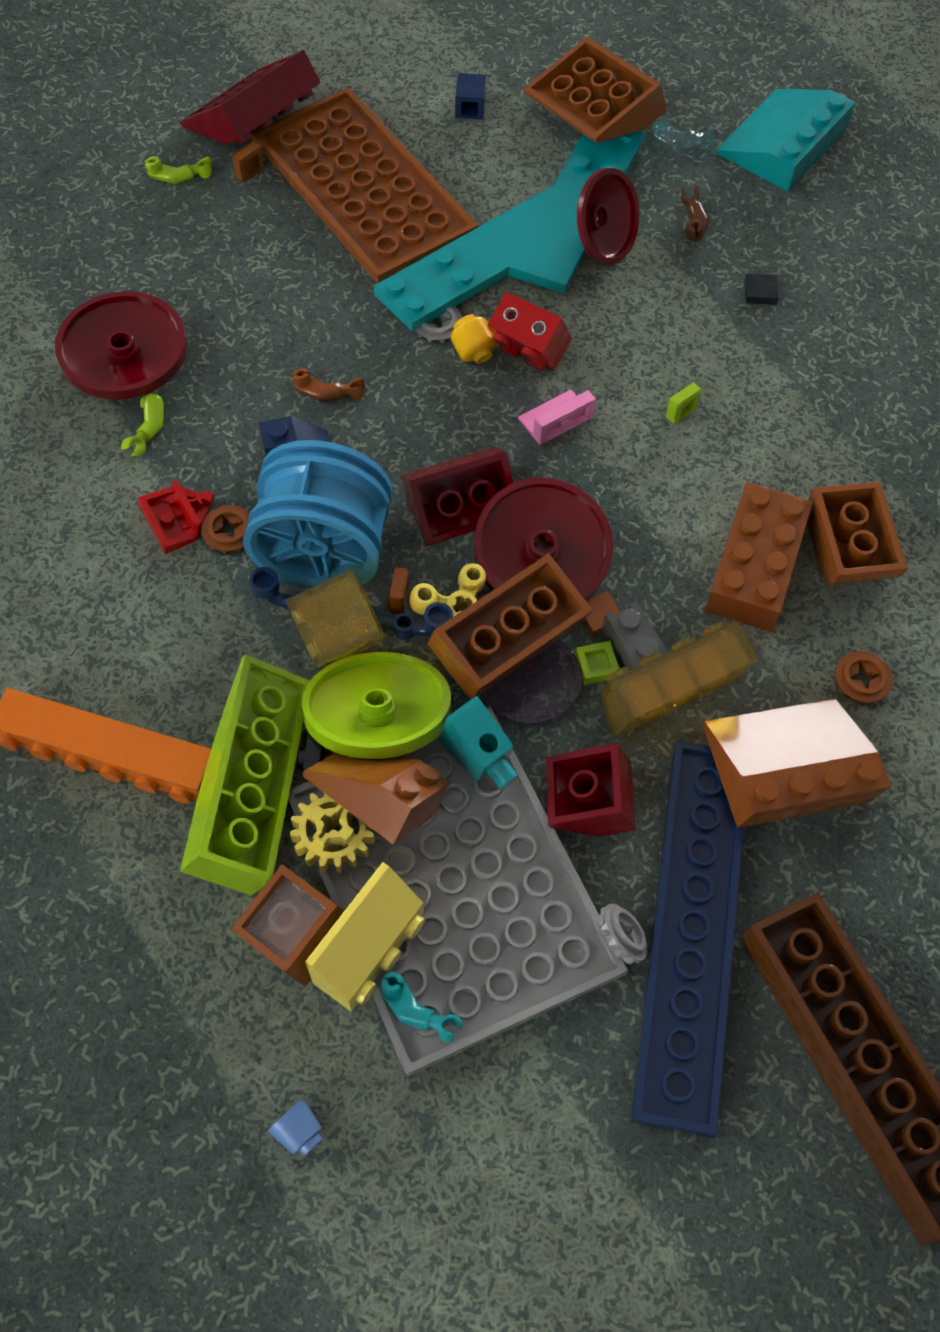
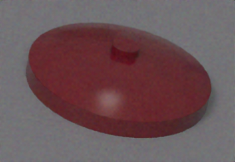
M132 291L103 294L79 305L65 318L55 339L56 357L66 379L74 387L88 395L112 400L135 398L160 388L178 372L187 352V337L183 322L177 312L165 301L155 296Z
M538 477L515 482L503 488L491 498L478 519L474 536V556L476 564L485 570L486 584L492 591L549 553L585 600L595 593L610 568L613 555V537L606 515L590 495L566 481Z

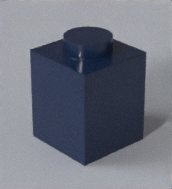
M458 73L455 118L483 120L486 98V75Z

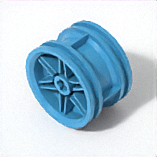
M301 440L281 444L272 449L263 460L256 487L258 502L250 511L243 538L245 552L251 561L259 568L270 567L274 569L278 574L279 580L296 586L341 591L366 584L375 576L379 566V556L382 551L381 535L383 525L390 511L393 491L392 483L387 473L378 463L365 454L332 442Z

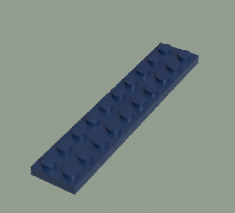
M676 740L673 751L631 1123L714 1138L717 1135L744 827L737 828L710 746Z

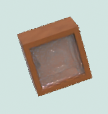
M281 864L231 930L281 970L306 987L311 981V977L305 961L344 911L328 897Z

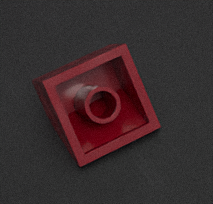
M618 743L546 757L548 826L550 828L599 837L636 830L631 761Z

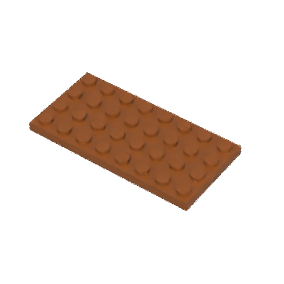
M349 87L281 117L264 129L259 130L257 128L252 131L254 135L252 141L261 146L263 154L377 284L479 227L472 217Z

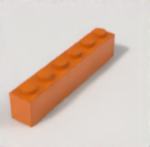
M11 688L5 690L0 700L1 747L11 751H16L18 747L30 750L31 755L43 761H51L52 757L63 760L64 764L69 768L79 772H85L86 768L99 771L101 777L111 782L119 783L121 778L132 781L135 787L147 793H155L156 789L168 792L172 799L183 804H190L191 800L197 801L211 752L210 748Z

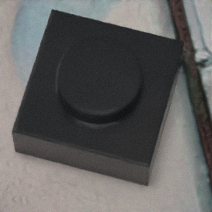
M310 734L307 737L306 748L300 747L298 754V770H303V772L324 760L325 747L319 744Z

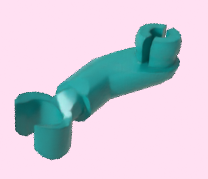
M389 972L383 977L384 980L382 979L380 991L401 1023L429 1031V1029L438 1031L439 1038L445 1043L454 1041V1034L445 1031L443 1028L447 1025H454L458 1029H462L460 1017L453 1014L441 1017L435 1015V1011L419 1006L401 974Z

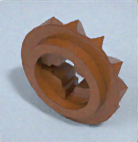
M225 505L212 510L204 518L201 525V534L204 542L209 545L212 551L219 550L224 555L228 551L234 550L240 553L241 548L244 547L243 538L250 512L236 505ZM225 521L232 529L235 528L234 537L223 533Z
M856 651L840 659L835 668L834 683L840 687L841 695H847L852 698L854 704L866 702L870 706L876 701H883L893 685V675L887 663L877 655L865 651ZM859 668L863 672L864 677L871 678L867 688L863 686L861 681H855L854 679L859 673Z

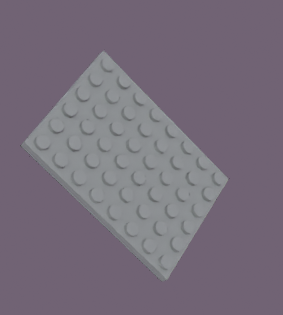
M488 707L487 710L500 726L492 708ZM440 735L426 746L411 753L401 755V757L421 760L425 764L433 766L441 776L451 782L434 816L394 845L374 830H371L375 835L374 844H365L369 852L367 857L360 856L359 854L355 856L357 866L354 868L348 862L342 863L341 873H337L335 865H329L326 872L323 873L320 870L319 862H315L330 900L336 903L343 911L346 910L382 862L390 866L423 901V918L425 919L423 927L413 939L409 937L405 939L399 947L401 951L399 959L390 971L382 970L374 981L377 987L372 994V998L407 1077L617 980L628 972L622 958L615 956L614 950L611 946H607L606 938L600 933L602 927L598 923L597 917L599 914L555 829L548 826V816L513 749L507 761L519 776L502 790L489 774L480 781H475L439 740ZM309 781L291 788L288 803L293 815L302 816L297 805L304 803L309 806L311 804L309 794L313 792L318 798L324 797V792ZM354 817L351 828L358 835L359 824ZM309 825L307 837L309 841L312 842L313 835L316 832L313 831L312 826ZM389 972L401 974L419 1006L435 1011V1015L441 1017L448 1014L460 1017L462 1029H458L454 1025H447L443 1028L445 1031L454 1034V1041L445 1043L439 1038L438 1031L429 1029V1031L401 1023L380 991L382 979L384 980L383 977Z

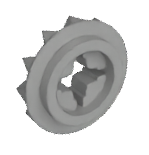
M449 307L447 312L438 316L437 319L443 322L441 328L432 324L433 320L421 324L422 326L416 329L418 337L427 338L429 344L433 340H439L443 344L446 339H451V333L454 330L453 325L462 318L460 311L456 307Z
M611 903L602 908L601 914L597 917L598 923L602 927L600 933L606 938L607 946H611L614 950L615 956L618 958L622 957L628 964L639 963L647 956V942L644 931L636 918L629 911L616 904Z

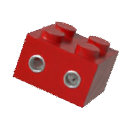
M507 291L487 325L494 335L493 340L501 345L499 349L503 353L513 358H516L517 354L527 358L526 363L539 371H543L545 367L554 371L572 340L561 317Z

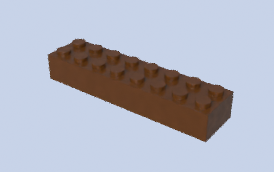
M817 892L750 925L741 941L922 1246L940 1240V1085L820 893Z

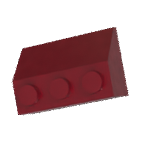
M496 447L400 475L408 505L426 546L475 531L478 519L486 504L503 488L513 484L506 451Z

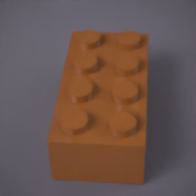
M746 481L705 612L769 632L773 631L782 610L813 501Z
M548 553L436 628L427 644L468 699L471 700L475 696L478 697L576 629L593 610Z

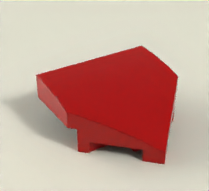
M173 480L172 488L168 487L138 497V506L164 554L197 541L201 533L202 522L209 513L213 503L214 493L206 490L203 493L181 487L178 481Z

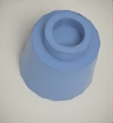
M304 1098L290 1108L267 1131L293 1155L299 1151L303 1157L323 1139L318 1133L322 1127Z

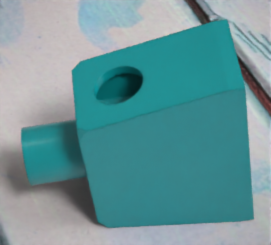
M477 696L446 717L439 740L475 781L478 782L489 774L502 790L519 776L507 761L513 749L512 742Z

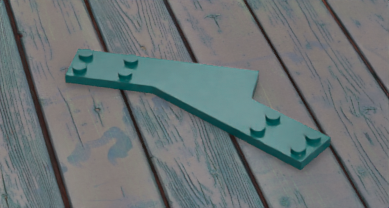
M637 131L599 143H595L582 134L553 186L374 285V295L411 331H414L421 327V324L428 323L447 312L449 307L454 308L507 276L565 294L586 254V250L580 241L576 224L577 203L581 190L588 178L602 168H617L627 175L645 140L646 132Z

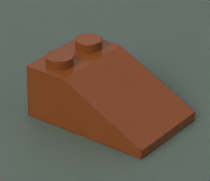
M334 753L307 768L302 775L393 845L434 816L451 783L441 776L433 766L425 764L421 760L401 756L385 759H359Z

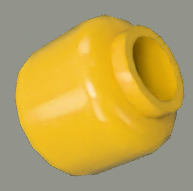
M469 314L459 319L453 325L454 330L451 333V342L462 361H475L476 364H481L493 356L492 351L496 347L497 342L493 340L494 335L487 326L488 321L481 316L476 317L474 314Z

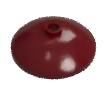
M602 168L594 172L583 186L577 203L576 224L580 241L588 255L601 264H615L623 260L632 249L638 233L639 203L637 194L628 176L617 168Z

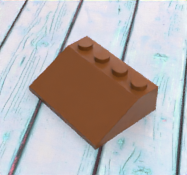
M585 37L523 88L525 94L595 143L646 129L667 111L662 85L589 37Z
M836 699L719 718L702 723L737 828L871 802L892 787L878 751Z

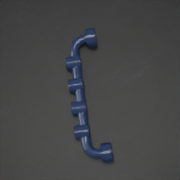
M270 567L255 569L249 579L253 594L259 598L266 599L276 606L292 609V612L302 609L306 618L311 616V614L326 616L327 622L334 626L342 625L345 621L360 623L361 629L367 633L376 632L379 628L394 630L396 637L401 640H408L414 635L430 637L436 628L453 618V611L450 606L441 602L429 605L424 613V622L415 621L414 617L409 613L391 616L381 614L379 609L374 606H365L362 609L346 606L340 599H331L328 602L312 599L306 592H297L294 595L279 592L278 574ZM299 604H307L303 607L298 606ZM333 611H341L338 614L332 613ZM374 618L372 621H367L366 619ZM401 625H408L409 627H407V628H401L400 626H401Z

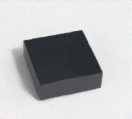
M746 273V303L777 305V275Z

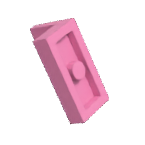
M569 390L520 415L518 419L538 444L542 445L593 418L596 398L589 390L578 396L572 390Z

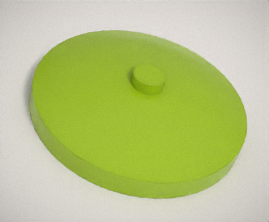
M393 652L357 654L328 665L310 680L302 697L303 720L309 734L323 747L335 753L359 759L392 758L416 751L440 735L446 717L451 715V691L447 680L440 671L416 657Z

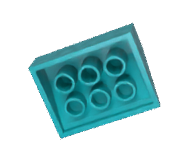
M776 89L715 150V153L788 192L848 128L856 102L832 90Z

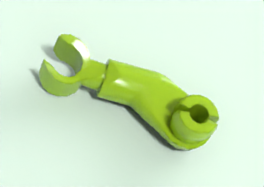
M156 156L149 157L145 161L147 174L150 178L171 184H178L193 179V176L198 174L204 179L212 175L210 157H205L194 165L189 166V164L177 168L161 164L160 159Z
M150 393L144 395L140 400V407L144 408V423L136 430L137 434L135 436L125 438L121 444V450L128 449L133 441L135 442L136 448L130 457L144 454L146 442H149L163 428L164 402L158 394Z

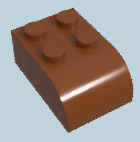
M880 481L813 488L808 499L813 501L807 525L821 573L827 583L838 584L897 578L905 574L908 568Z

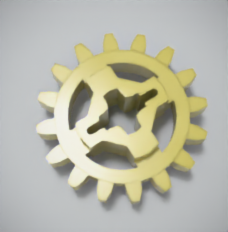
M312 792L309 794L311 799L309 806L304 803L297 805L302 816L291 817L292 827L296 829L290 831L292 842L297 843L295 845L296 854L298 856L306 854L305 861L309 867L318 861L320 870L323 873L326 872L329 865H335L337 873H341L342 863L348 862L353 868L356 867L355 856L359 854L360 856L367 857L369 852L365 844H374L375 835L371 832L373 829L324 793V797L318 798ZM354 817L359 824L358 835L351 828ZM309 825L312 826L313 831L316 832L313 835L312 842H310L307 837Z

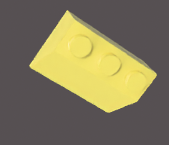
M384 862L377 868L305 961L312 983L351 1012L358 1003L364 1005L369 1000L377 987V984L374 983L383 969L386 972L392 969L401 955L399 947L407 937L413 939L425 923L423 918V901Z

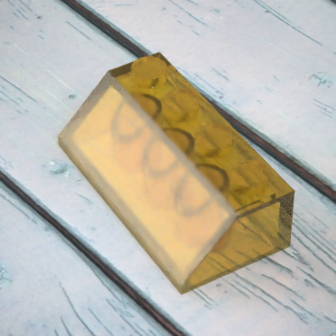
M737 620L726 626L722 622H718L702 632L703 637L694 641L691 637H686L672 645L671 649L673 651L661 656L659 651L654 652L639 662L641 666L631 671L627 667H623L608 675L609 681L601 690V696L609 730L614 739L719 689L743 675L758 660V657Z

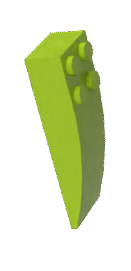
M247 654L242 657L205 768L180 872L251 896L261 890L273 876L304 722L302 697L310 680Z

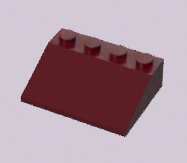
M303 49L257 69L179 123L185 129L221 143L227 144L237 141L238 144H242L254 136L252 130L256 127L261 130L274 122L272 116L277 113L281 116L294 108L292 103L298 99L299 102H302L314 94L312 89L321 82Z

